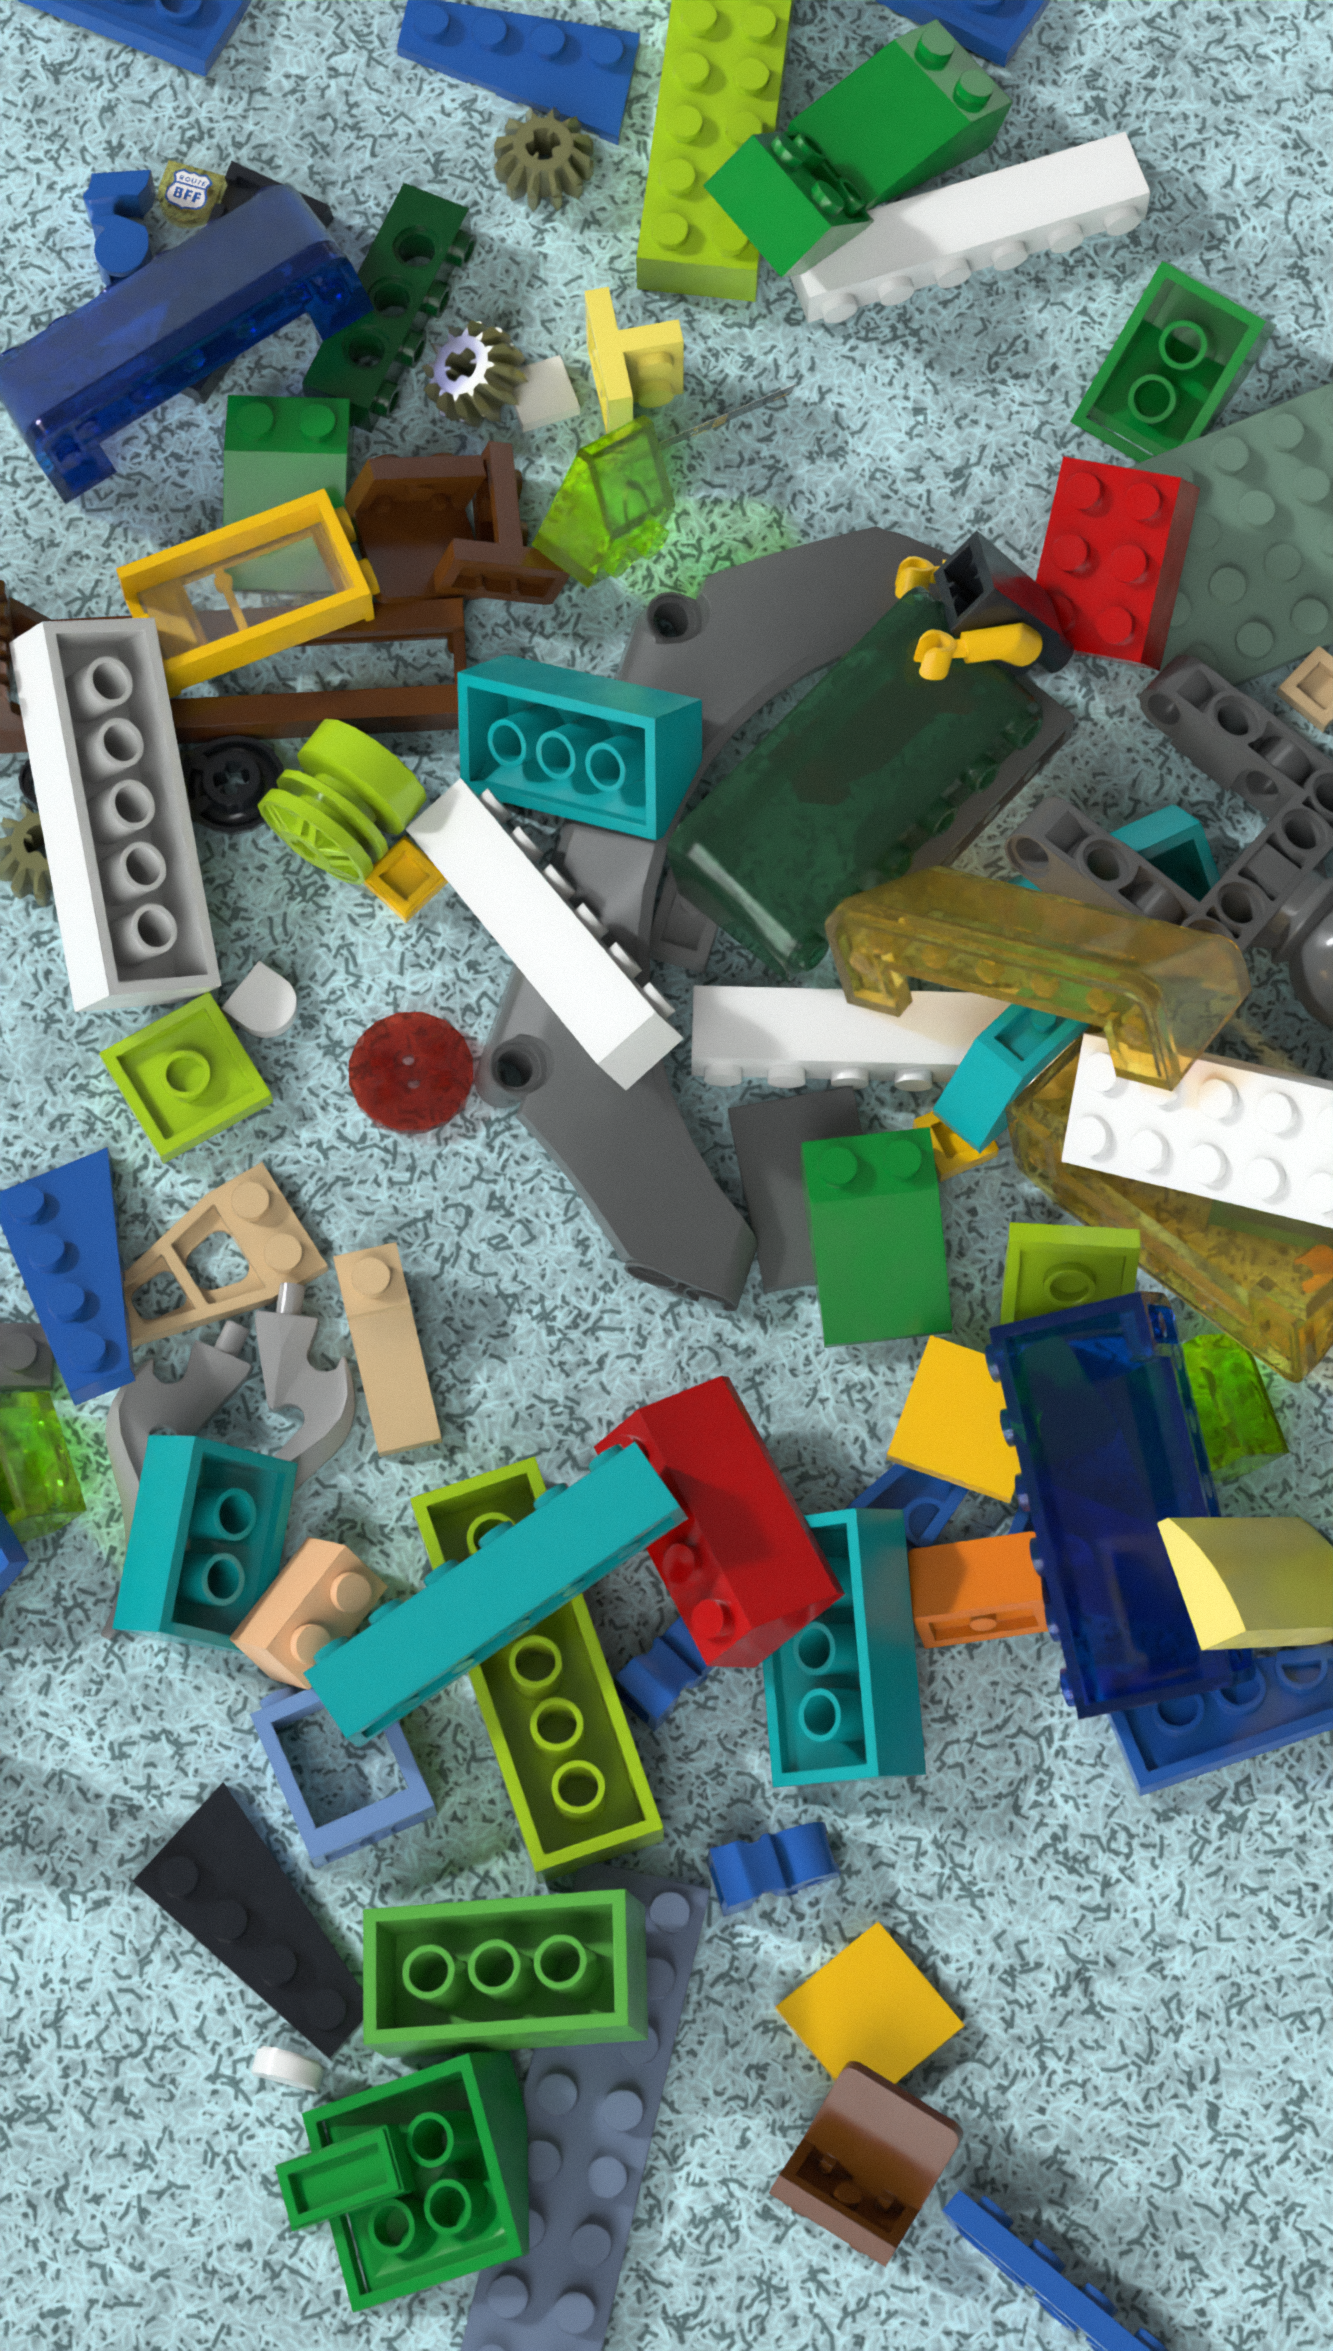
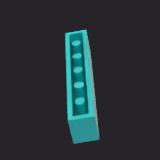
M633 1442L625 1449L621 1444L606 1449L590 1462L588 1468L591 1472L570 1487L564 1482L550 1488L537 1498L533 1504L536 1511L516 1525L512 1521H506L494 1527L479 1540L478 1544L481 1549L460 1564L456 1559H452L438 1566L423 1580L426 1585L423 1590L405 1602L402 1598H395L385 1603L369 1617L368 1621L371 1626L351 1640L347 1636L339 1637L326 1644L314 1655L313 1659L316 1664L303 1674L347 1740L359 1748L688 1519L636 1442Z

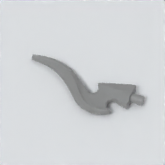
M280 1283L276 1312L256 1310L255 1327L269 1410L275 1414L285 1408H296L304 1414L302 1427L274 1456L298 1463L294 1492L331 1459L344 1444L351 1431L355 1415L356 1398L353 1379L345 1356L341 1358L336 1369L322 1372L310 1365L309 1355L318 1333L319 1320L314 1317L301 1316L305 1286L295 1283Z
M226 1321L214 1347L195 1340L186 1373L177 1383L166 1384L156 1379L154 1376L155 1362L153 1358H150L135 1371L136 1381L122 1386L112 1401L107 1415L105 1434L107 1450L122 1507L126 1543L125 1558L148 1436L152 1435L159 1428L171 1429L178 1436H196L248 1380L253 1370L252 1365L239 1359L238 1355L250 1331L240 1324ZM119 1591L101 1633L102 1637L112 1640L119 1632V1630L112 1629Z

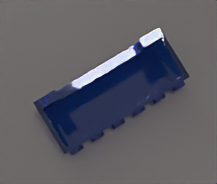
M287 184L269 185L260 189L251 200L224 217L208 222L200 232L172 250L159 253L148 265L123 281L105 287L96 298L74 312L56 318L45 330L18 347L10 348L1 353L0 402L35 460L64 503L67 504L117 472L99 444L305 313L322 341H325L374 310V307L352 263L297 189Z
M1138 1291L988 1328L992 1343L985 1346L986 1363L992 1380L995 1383L1001 1382L1007 1407L1000 1410L1001 1428L1008 1446H1016L1021 1472L1015 1475L1016 1494L1023 1511H1031L1036 1537L1030 1539L1031 1559L1039 1577H1046L1051 1602L1045 1604L1046 1624L1054 1642H1061L1066 1667L1060 1669V1685L1066 1704L1069 1707H1076L1078 1720L1253 1681L1256 1676L1253 1648L1201 1650L1157 1524L1166 1518L1222 1517L1175 1315L1167 1296L1160 1292Z

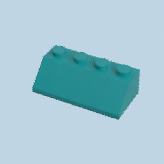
M507 654L457 672L460 778L478 795L488 788L500 801L652 840H658L665 836L702 762V699Z
M852 1508L805 1515L804 1518L845 1595L762 1661L773 1788L926 1775L903 1509Z

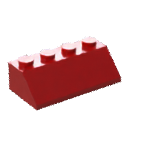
M719 1376L637 1409L594 1446L597 1455L614 1445L621 1444L625 1449L633 1442H636L687 1515V1520L646 1547L707 1666L755 1668L845 1595L728 1376Z

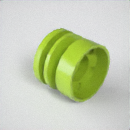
M325 719L297 753L299 764L305 773L286 769L276 781L279 789L271 788L258 804L261 816L270 828L303 859L327 871L343 882L361 885L374 870L371 860L379 861L389 850L386 839L380 831L399 835L426 802L427 796L424 787L416 776L398 757L379 742L344 722Z

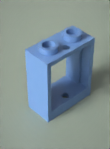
M291 1686L263 1698L259 1702L262 1709L250 1714L315 1869L437 1816L434 1802L401 1726L397 1721L384 1730V1734L408 1788L316 1828L275 1730L326 1707L312 1687L309 1690L306 1689L298 1693L297 1688Z

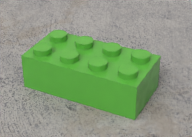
M626 1889L363 1909V2044L386 2058L648 2040L645 1905Z

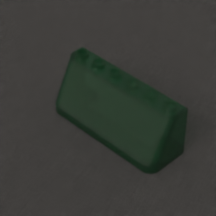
M922 586L909 590L699 803L679 824L669 840L667 856L679 894L788 983L802 970L808 972L821 962L829 949V942L845 925L852 927L857 924L870 909L873 901L872 897L888 881L893 883L902 878L912 866L915 860V853L931 836L933 838L942 836L955 821L958 808L973 793L981 794L987 790L998 776L1004 760L1016 748L1018 750L1027 748L1035 740L1042 728L1044 719L1041 703L1015 676L991 660L967 664L963 658H953L948 675L942 680L925 679L919 674L922 662H915L913 658L919 639L926 631L932 629L948 633L955 640L959 639L950 632L945 616L944 603Z

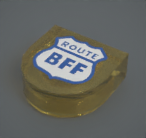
M169 160L158 189V200L162 215L169 223L180 228L191 229L204 225L209 219L214 203L220 204L227 186L225 176Z

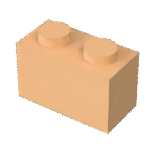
M307 1537L229 1639L272 1680L309 1690L312 1686L303 1673L316 1664L313 1659L314 1655L326 1644L339 1637L347 1636L349 1639L388 1586L346 1545Z

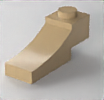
M396 1242L333 1256L379 1457L442 1443Z

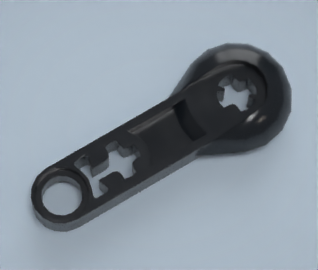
M233 735L214 739L188 752H179L192 821L209 828L213 832L228 835L252 832L267 823L260 814L258 804L271 788L279 789L276 781L284 772L283 764L272 748L256 738ZM28 759L20 770L18 778L19 787L26 801L33 809L39 812L36 794L32 790L34 781L30 759ZM231 773H241L244 783L248 781L249 783L239 785L237 794L227 795L224 786H219V784L229 783Z

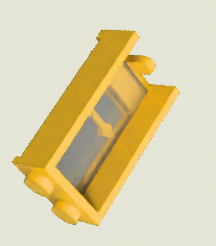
M325 488L116 568L122 595L132 618L155 617L169 699L182 694L181 690L352 623L363 619L366 622L375 619L372 596L380 593L376 576L367 558L359 561L356 560L349 544L357 541L349 515L344 506L336 509L333 508Z

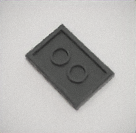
M853 1086L728 1108V1118L750 1227L758 1245L756 1257L764 1293L815 1284L799 1169L801 1143L863 1135Z

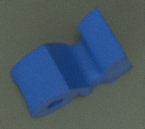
M151 170L91 173L89 188L83 193L88 219L92 225L96 240L94 253L101 281L107 288L117 293L127 294L139 290L149 280L153 270V255L146 226L127 219V217L143 218L153 207L156 191Z
M680 1616L662 1636H657L653 1640L650 1650L646 1654L635 1656L616 1674L613 1683L618 1698L655 1732L674 1712L680 1692L685 1688L693 1689L699 1687L708 1678L707 1675L714 1667L706 1665Z
M825 1822L807 1823L775 1834L766 1833L758 1841L752 1843L738 1840L726 1845L710 1848L706 1862L723 1916H729L751 1908L752 1904L762 1894L771 1892L775 1896L789 1897L798 1894L799 1890L839 1877L842 1873L839 1864L835 1862L827 1838L828 1830Z

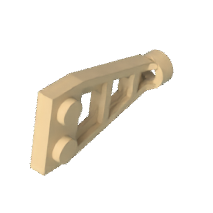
M263 1162L207 1193L125 1271V1281L123 1283L125 1302L129 1311L132 1348L274 1304L278 1300L280 1283H295L304 1286L328 1271V1265ZM216 1232H224L229 1234L237 1244L249 1264V1272L240 1282L213 1290L203 1289L195 1284L187 1271L188 1257L208 1236ZM159 1273H171L186 1296L185 1304L155 1319L140 1317L132 1305L133 1294Z

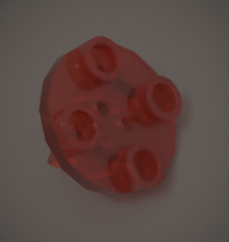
M397 1012L376 1021L358 1038L349 1059V1087L359 1110L377 1128L390 1130L398 1134H423L448 1124L465 1109L474 1085L473 1057L464 1037L446 1020L425 1012ZM411 1057L414 1059V1062L411 1065H406L403 1063V1060ZM411 1081H418L420 1083L417 1088H410L408 1086Z

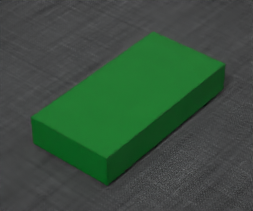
M386 2124L275 2165L292 2232L324 2224L417 2190L399 2124Z

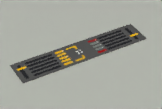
M796 383L600 467L592 472L590 481L790 395Z

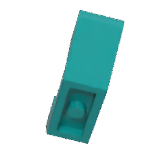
M1104 942L1064 953L975 1038L933 1107V1114L980 1154L1024 1111L1023 1089L1098 1016L1112 1026L1155 983Z

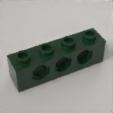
M403 182L302 381L304 397L350 399L354 427L369 433L373 432L380 416L389 419L393 415L402 390L401 385L397 384L405 366L414 369L418 365L427 341L426 334L422 332L430 316L439 319L443 315L452 291L451 284L447 282L455 266L464 269L473 255L477 237L471 233L469 208ZM415 257H425L431 260L423 266H411L406 263ZM391 306H399L406 309L405 312L397 316L381 314L384 309ZM365 356H375L381 359L379 363L369 367L355 364L357 360Z

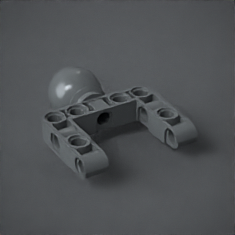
M1176 656L1140 693V705L1144 715L1155 727L1171 738L1172 742L1170 744L1190 759L1200 771L1227 792L1231 788L1269 818L1267 821L1268 825L1201 902L1197 901L1127 844L1105 831L1073 804L1058 797H1048L1042 800L1011 833L1004 845L1006 856L1011 865L1021 875L1057 902L1067 914L1173 997L1187 1002L1201 1001L1213 992L1250 947L1271 948V963L1288 962L1290 983L1296 997L1307 1013L1322 1025L1333 1029V877L1327 878L1324 865L1325 859L1333 851V761L1253 698L1240 692L1205 663L1193 656Z

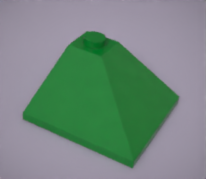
M509 2051L467 2053L301 2113L311 2152L328 2146L322 2122H325L330 2145L386 2124H399L417 2189L349 2214L368 2293H366L347 2216L329 2221L353 2313L373 2308L530 2254L527 2115Z

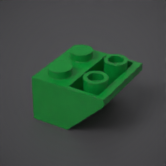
M797 130L752 134L703 185L781 278L806 273L866 230L874 222L863 208L866 200L862 193L847 179L842 177L838 179L824 163L827 155L821 145L805 132L799 133Z

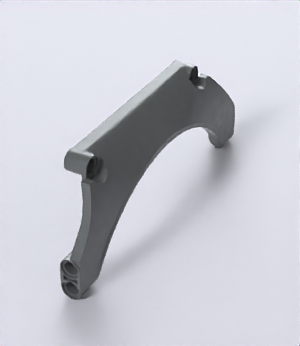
M875 526L776 552L709 575L701 583L696 600L676 592L661 593L653 598L636 618L631 627L614 679L702 699V762L663 838L652 840L565 818L548 866L552 864L575 889L576 893L568 899L574 908L577 909L582 903H585L607 927L609 932L601 938L604 944L610 948L617 942L639 965L642 971L634 979L641 988L650 982V935L655 895L668 845L687 801L712 760L735 732L763 706L802 679L847 657L892 643L919 640L928 630L935 629L953 635L950 632L936 584L930 583L927 598L923 602H908L897 598L895 595V580L899 565L904 559L917 556L930 561L934 566H941L943 564L942 560H947L951 556L950 554L906 535ZM661 618L669 622L675 630L676 637L670 638L661 634L655 627L653 619ZM514 963L475 1071L474 1083L477 1093L484 1102L495 1108L504 1109L521 1102L516 1118L545 1149L573 1185L622 1262L626 1263L624 1270L628 1274L645 1283L698 1302L699 1297L702 1296L724 1303L723 1310H737L758 1247L757 1241L749 1225L716 1183L693 1143L671 1092L663 1060L660 1059L630 1088L625 1090L597 1065ZM497 1062H508L517 1068L521 1076L520 1087L508 1086L502 1082L497 1073Z

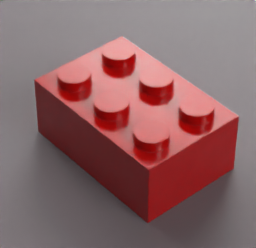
M1063 456L1036 583L1051 597L1063 636L1074 644L1073 654L1160 671L1199 497V487L1181 477Z

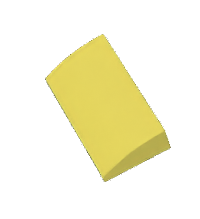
M1166 1518L1157 1523L1201 1650L1333 1643V1547L1303 1518Z

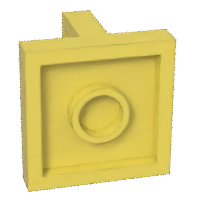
M609 287L585 291L587 348L610 452L634 448L633 403L638 402L640 406L645 408H655L671 402L674 395L684 394V340L679 319L618 330Z

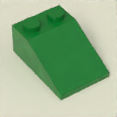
M935 19L892 40L792 119L787 129L789 131L797 130L799 133L805 132L821 145L827 155L824 163L838 179L841 177L847 179L862 193L866 200L863 208L868 211L976 157L990 147L1013 101L939 21Z
M1161 261L1070 422L1139 463L1154 457L1153 455H1160L1205 436L1248 376L1277 324L1179 267Z
M228 395L224 441L223 527L324 488L333 508L336 509L344 506L347 511L344 499L351 489L354 422L350 399ZM312 537L224 571L233 580V592L337 594Z
M930 1127L802 1142L799 1169L824 1348L952 1333L940 1196Z

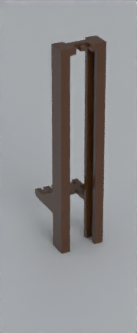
M0 580V754L28 752L21 708L14 693L13 663L9 642L44 621L132 618L131 615L52 620L12 598L9 595L6 583ZM463 598L417 600L410 603L396 604L376 602L373 603L375 619L368 622L363 619L293 646L447 639L448 651L454 657L455 684L169 699L177 744L207 743L217 738L233 735L256 738L258 740L311 737L325 719L339 720L365 734L459 729L457 672L467 669ZM303 606L243 609L241 612L249 628ZM230 610L195 612L208 643L239 632Z

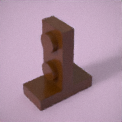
M488 441L480 455L487 476L472 498L476 541L458 538L451 540L434 570L435 592L539 605L553 604L572 574L570 552L527 547L528 526L526 521L520 520L518 503L522 492V473L514 467L512 443Z

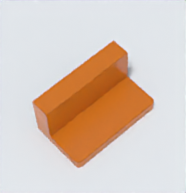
M1030 1531L914 1548L908 1552L913 1622L925 1649L1054 1631L1052 1606L1043 1584L1040 1542L1035 1532Z

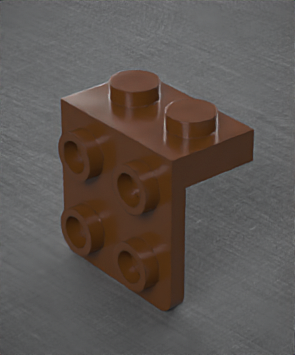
M443 452L430 457H399L394 454H385L375 458H368L346 495L344 502L356 534L362 559H368L376 576L380 593L375 594L374 597L379 602L396 604L433 599H481L479 597L436 593L434 570L451 540L458 538L475 541L465 509L487 476L480 455L455 456L452 453Z
M850 2061L840 2072L805 2136L777 2177L769 2194L788 2205L797 2214L807 2217L845 2241L857 2252L867 2255L886 2267L961 2142L963 2130L958 2123L858 2061Z

